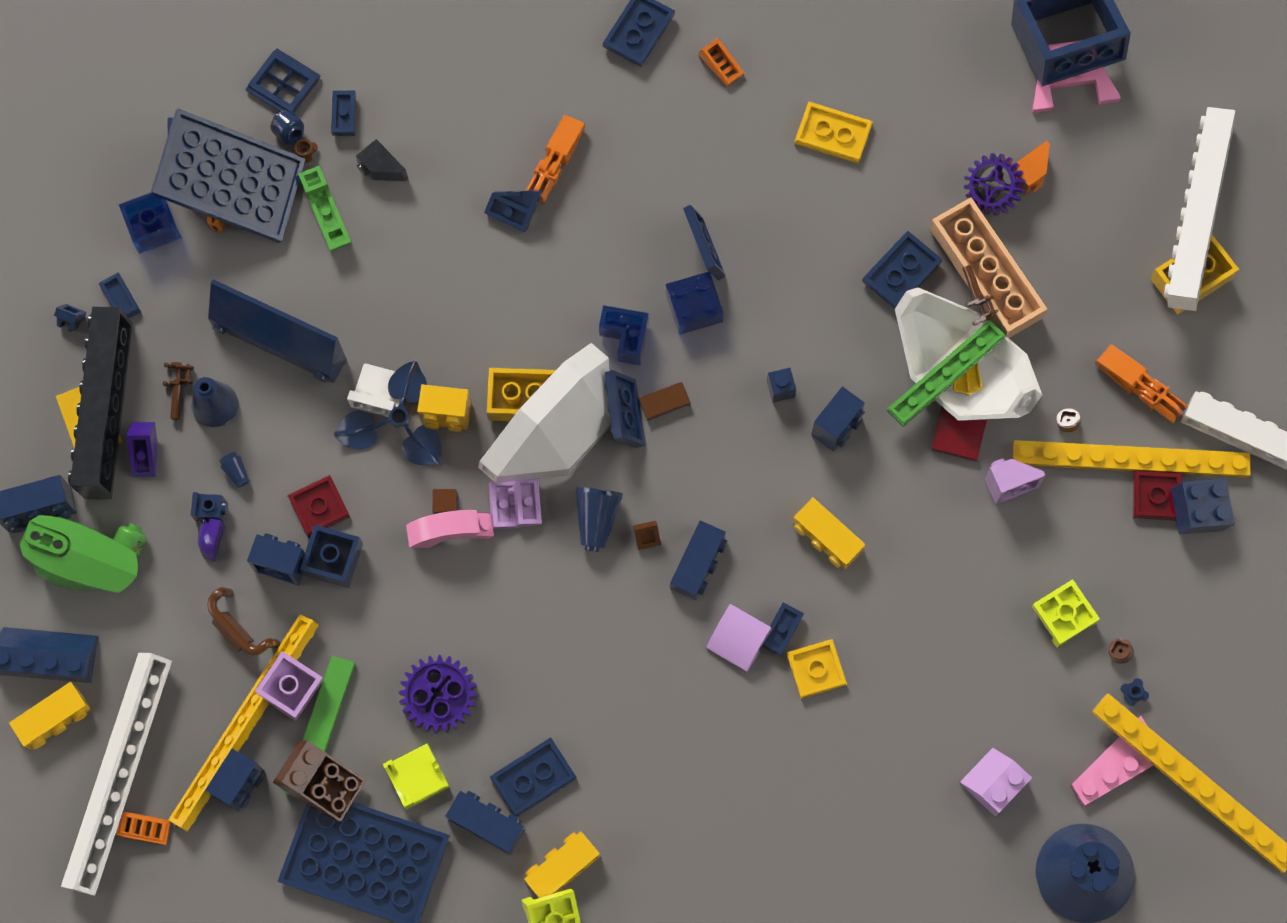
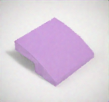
M538 479L500 483L489 482L490 513L493 529L529 527L542 524Z
M730 604L706 648L748 672L760 653L759 649L772 629L765 623Z

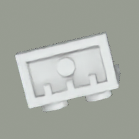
M364 364L355 391L350 390L347 398L350 407L389 417L390 411L395 407H399L401 400L392 398L388 392V382L395 371Z

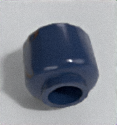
M281 111L273 117L270 127L271 131L283 143H296L302 138L304 123L292 111Z

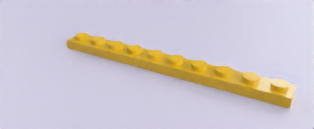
M1014 440L1013 459L1035 467L1127 472L1149 471L1238 478L1250 477V453Z
M303 615L298 616L168 819L170 822L187 832L191 825L194 824L198 814L211 796L205 791L230 750L233 748L239 752L269 705L266 700L255 693V690L282 651L295 660L301 656L302 651L319 626L314 620Z
M1109 693L1101 699L1091 712L1095 717L1281 873L1286 872L1287 843Z

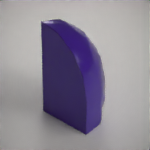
M202 519L198 533V546L200 552L207 559L215 562L225 526L221 520L210 519L208 522Z

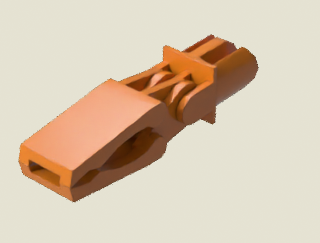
M567 115L563 116L545 149L547 151L544 160L541 159L536 169H534V176L526 189L543 191L540 198V203L543 205L552 188L556 187L555 185L562 173L561 165L568 164L585 130V123Z
M1112 344L1095 361V365L1125 391L1138 395L1139 399L1151 408V411L1155 409L1171 423H1174L1176 417H1179L1182 411L1188 407L1187 404L1169 391V386L1166 387L1158 380L1151 378L1147 374L1148 370Z

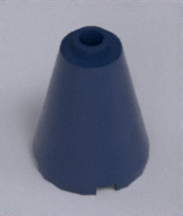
M203 377L198 379L193 387L192 412L203 425L210 427L223 426L236 415L238 398L229 385L209 377Z
M577 487L576 501L580 543L585 546V550L599 552V547H605L621 504L623 493Z

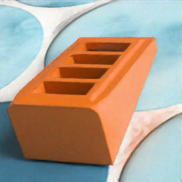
M719 38L712 41L698 53L726 87L745 74ZM716 49L718 53L712 57L710 53ZM722 56L724 59L717 64L715 60ZM728 63L730 66L722 71L720 67ZM733 69L736 73L727 78L725 74Z
M122 812L115 835L120 838L167 845L172 822L165 819ZM128 819H131L129 832H126ZM138 821H142L139 834H135ZM148 822L152 823L149 836H145ZM160 824L162 825L160 836L155 838L157 826Z

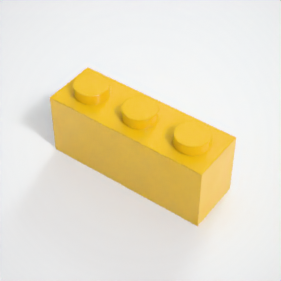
M814 497L793 518L794 529L800 535L808 536L812 540L811 544L819 552L824 551L829 555V561L837 568L841 566L846 570L864 551L866 544Z
M69 682L9 722L25 748L36 750L46 743L45 740L52 735L57 736L67 729L66 726L73 721L78 722L84 719L91 708L77 686Z
M581 831L578 834L575 832L571 833L563 841L565 843L563 847L559 850L556 848L552 849L544 857L546 859L544 863L540 866L535 864L525 873L527 875L524 879L538 898L561 891L601 857L600 853Z

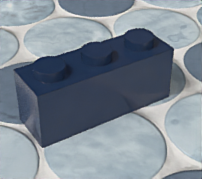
M701 520L699 521L670 582V589L694 600L697 599L699 594L703 596L708 582L705 581L708 573H714L718 561L715 560L718 552L723 553L728 540L725 539V531Z
M460 791L445 816L447 820L511 855L525 831L521 825L523 821L511 814L509 817L500 814L501 809L490 802L487 806L479 802L480 797L471 791H467L466 794Z

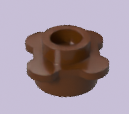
M301 138L296 142L291 153L305 158V163H309L313 160L312 155L317 151L318 146L315 142L311 143L309 140Z

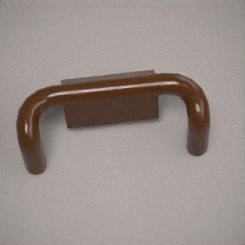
M220 587L212 592L207 602L208 611L213 617L212 624L238 652L243 650L247 654L255 656L262 654L268 648H278L280 646V641L274 638H267L257 646H252L253 638L229 612H220L217 608L218 600L221 597H232L233 590Z

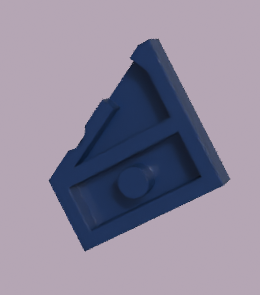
M494 191L484 213L522 232H526L543 191Z

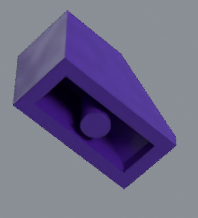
M132 422L126 435L132 477L155 476L158 444L155 422Z

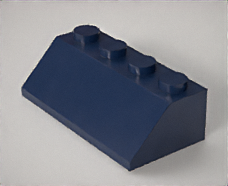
M3 627L0 632V675L91 683L98 636Z

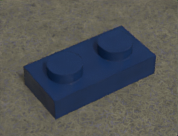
M355 90L333 91L332 136H355L356 92Z
M783 602L770 625L772 630L762 646L782 656L804 613Z

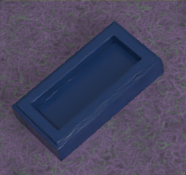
M119 272L98 283L111 307H120L128 318L141 312Z

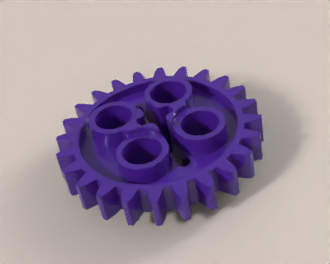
M438 655L437 661H433V658L429 656L428 663L426 664L420 659L419 668L411 665L414 672L412 674L405 672V676L409 680L400 682L406 688L399 691V694L405 697L399 701L400 705H407L402 710L403 713H411L408 718L409 722L417 719L415 725L417 728L424 724L425 732H428L433 727L435 734H438L439 728L443 727L445 733H448L449 725H452L456 730L457 721L465 724L464 714L467 716L472 715L468 707H476V704L471 699L477 698L478 695L475 692H471V690L477 688L476 683H469L474 678L473 675L465 676L468 668L465 666L459 669L460 661L457 660L452 664L450 656H448L445 662L441 655ZM432 673H439L441 678L438 682L431 683L428 679ZM447 676H450L451 679H450V680L445 684V686L442 688V686L444 685L445 679L447 678ZM453 685L461 687L460 693L456 696L449 694V689ZM441 690L443 697L438 696L435 699L433 692ZM419 693H426L428 695L424 703H417L415 701ZM434 701V703L432 704L431 710H430L429 712H426V711H425L426 708H428V707L431 705V703ZM438 706H447L448 711L445 715L438 716L435 714Z

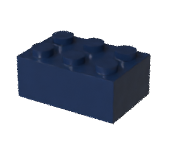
M61 475L0 491V525L11 533L24 531L29 521L39 515L68 519L72 514L77 513L72 488Z

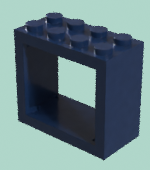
M1014 0L1011 25L1042 87L1126 60L1131 32L1114 0ZM1092 3L1107 33L1050 51L1036 21Z

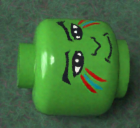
M130 523L129 526H120L113 540L136 552V557H138L147 541V537L141 533L143 528Z

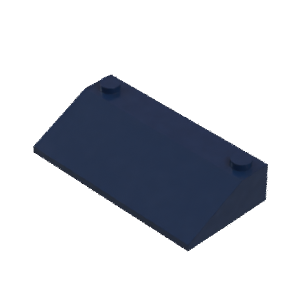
M212 280L208 319L214 331L222 335L226 332L307 370L322 382L327 380L332 383L335 382L347 360L338 337L223 283Z

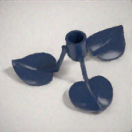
M412 361L404 364L390 377L388 382L389 395L392 398L401 400L399 407H395L390 411L389 418L373 425L372 417L368 413L353 411L343 418L339 427L334 432L335 438L347 447L366 449L377 440L374 429L387 423L398 428L403 426L410 435L402 444L405 458L417 465H438L441 461L442 449L437 434L434 430L426 428L424 425L419 426L413 433L406 423L408 412L403 408L405 400L409 403L419 402L421 384L427 385L426 378L418 362Z

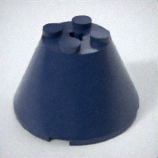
M1074 824L1060 829L1044 843L1036 861L1035 874L1043 899L1057 914L1074 922L1093 923L1110 918L1122 909L1133 890L1135 873L1129 851L1117 836L1096 825Z

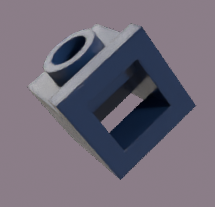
M193 492L190 514L195 521L205 519L209 522L210 519H216L223 522L224 515L228 513V502L225 501V498L217 494ZM207 503L213 504L210 509H206Z

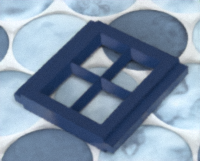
M276 48L249 82L245 90L279 112L289 110L295 113L321 76ZM276 62L290 70L283 80L269 72ZM293 73L307 81L300 91L286 83ZM266 75L280 83L273 93L259 85ZM283 86L297 94L291 103L277 96Z

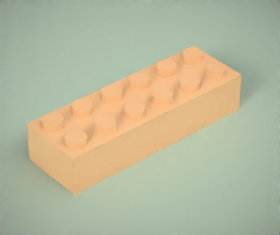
M972 198L932 219L931 233L969 287L962 268L971 265L983 298L985 299L986 295L989 297L993 296L991 300L994 310L999 312L995 314L996 316H991L990 320L1006 337L1010 338L1044 318L1047 307ZM984 303L985 312H990L987 303Z

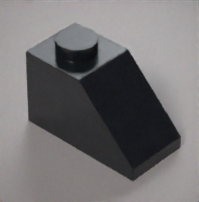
M377 139L356 155L357 168L364 176L368 174L373 180L406 181L408 179L406 169Z

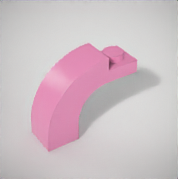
M458 510L433 514L419 518L406 525L409 548H430L438 543L460 538L490 539L494 537L491 514L477 513V510Z

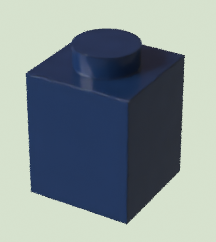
M791 368L768 373L767 384L772 403L795 398L796 386Z

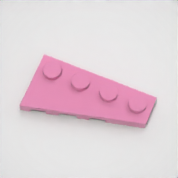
M1140 716L1138 719L1147 725L1142 716ZM1119 737L1071 785V788L1084 807L1154 765Z

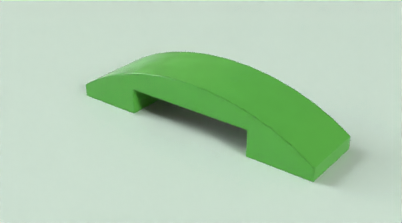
M320 166L299 173L298 175L330 252L352 244Z

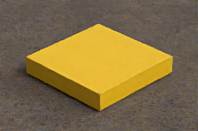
M833 639L787 652V658L800 699L847 686Z

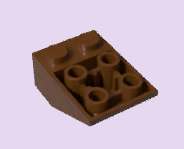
M305 740L298 741L273 783L291 796L341 822L366 780L310 741Z

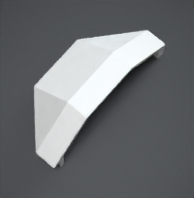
M918 287L906 291L896 306L895 312L910 378L917 383L982 327L986 322L979 323L976 326L972 324V322L980 319L981 314ZM1005 337L1001 343L978 362L982 390L967 396L954 392L953 385H951L935 400L957 420L1019 418L1032 411L1041 398L1042 393L1028 355L1008 337Z
M590 343L563 362L518 410L482 457L478 468L495 483L568 475L606 434L612 424L611 415L607 407L609 403L608 393L604 386L606 380L605 372L609 371V358Z

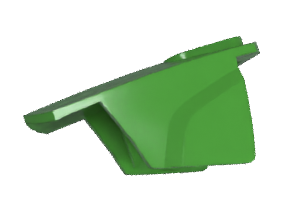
M37 516L29 521L20 542L22 556L35 565V572L44 581L73 591L100 589L120 593L137 577L138 561L136 552L93 529L65 518ZM37 532L41 538L32 540L30 536L32 533ZM56 541L62 542V543H63L62 548H60V549L54 548V546H53L54 542H56Z

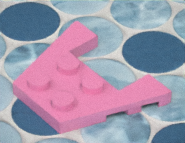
M1079 41L1051 44L1048 47L1051 51ZM1104 67L1043 87L1037 78L1032 113L1053 111L1054 105L1050 89L1094 83L1099 105L1116 103L1121 98Z

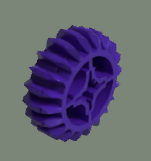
M991 153L989 159L983 155L981 157L982 163L975 160L974 165L976 168H968L972 175L964 177L965 180L970 181L969 184L963 186L964 189L970 190L965 196L966 198L973 197V201L979 210L982 211L984 209V213L987 215L993 212L997 216L1000 210L1003 213H1008L1007 205L1014 209L1016 206L1013 200L1021 201V198L1017 196L1018 192H1025V189L1020 188V185L1025 184L1026 180L1019 179V177L1024 175V172L1021 170L1016 171L1020 165L1018 163L1012 164L1013 158L1008 157L1005 159L1004 154H999L997 157L996 154ZM995 166L988 177L981 178L987 169ZM1003 168H1005L1008 172L1011 179V184H1007L1004 181V173L1002 172ZM992 181H994L998 184L1004 185V187L998 186L996 188L991 186L990 184H986V182L992 183ZM979 184L983 185L986 189V201L979 192ZM1009 191L1005 198L994 203L1001 192Z

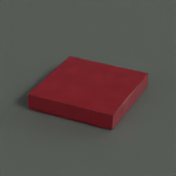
M941 407L931 450L977 462L987 419L957 420L945 408Z
M1134 471L1133 518L1176 521L1171 488L1182 482V473Z
M330 475L287 495L308 538L311 536L314 525L329 528L350 518Z

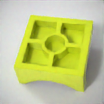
M1073 579L1032 605V608L1053 637L1052 642L1056 648L1082 631L1097 624L1100 620Z
M428 743L394 761L389 760L383 764L406 810L450 788Z
M571 888L534 900L531 897L521 900L528 923H581L575 894Z

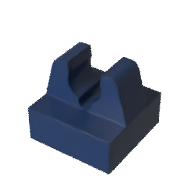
M69 304L58 306L54 313V316L57 317V327H63L65 321H67L70 325L68 331L73 332L85 320L87 312Z

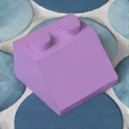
M999 459L991 464L992 467L989 468L984 481L995 505L1039 488L1045 474L1042 470L1014 459L1007 461Z
M282 651L255 690V693L277 710L297 721L322 684L323 677Z
M992 748L960 781V784L996 817L1032 777L1014 760Z

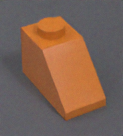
M1045 141L1016 162L1020 165L1016 171L1021 170L1024 172V175L1019 177V179L1026 180L1025 184L1020 185V188L1025 189V195L1030 191L1036 192L1044 185L1043 181L1047 173L1050 147L1048 141Z

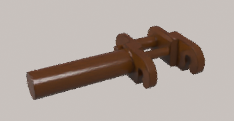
M967 265L962 269L974 300L967 303L966 308L972 307V305H979L982 312L980 319L972 322L973 326H976L979 323L990 320L991 316H996L995 314L999 311L994 310L991 302L993 296L989 297L986 295L985 299L983 298L972 266ZM984 303H987L990 312L985 313Z
M165 362L164 367L177 369L176 379L169 381V383L163 381V386L173 387L170 419L179 420L182 384H185V386L193 384V381L190 380V371L194 370V367L190 366V364L182 365L181 362H171V364ZM180 371H185V379H180Z

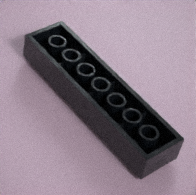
M92 306V312L88 316L89 336L85 339L87 352L86 358L82 361L84 376L83 381H80L79 385L81 400L77 404L76 409L78 424L74 427V438L76 440L75 448L71 450L73 464L72 470L68 473V482L84 499L112 500L133 323L120 307Z

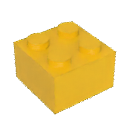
M421 384L417 412L422 425L431 429L445 427L453 432H461L462 429L468 430L472 402L467 389Z

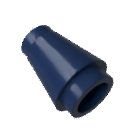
M232 452L219 460L220 468L237 488L243 487L250 482L242 458L236 452Z

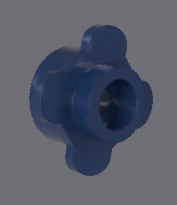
M1139 678L1134 679L1130 684L1124 683L1120 688L1129 706H1134L1137 702L1141 700L1146 701L1149 698V693L1144 690L1143 681Z

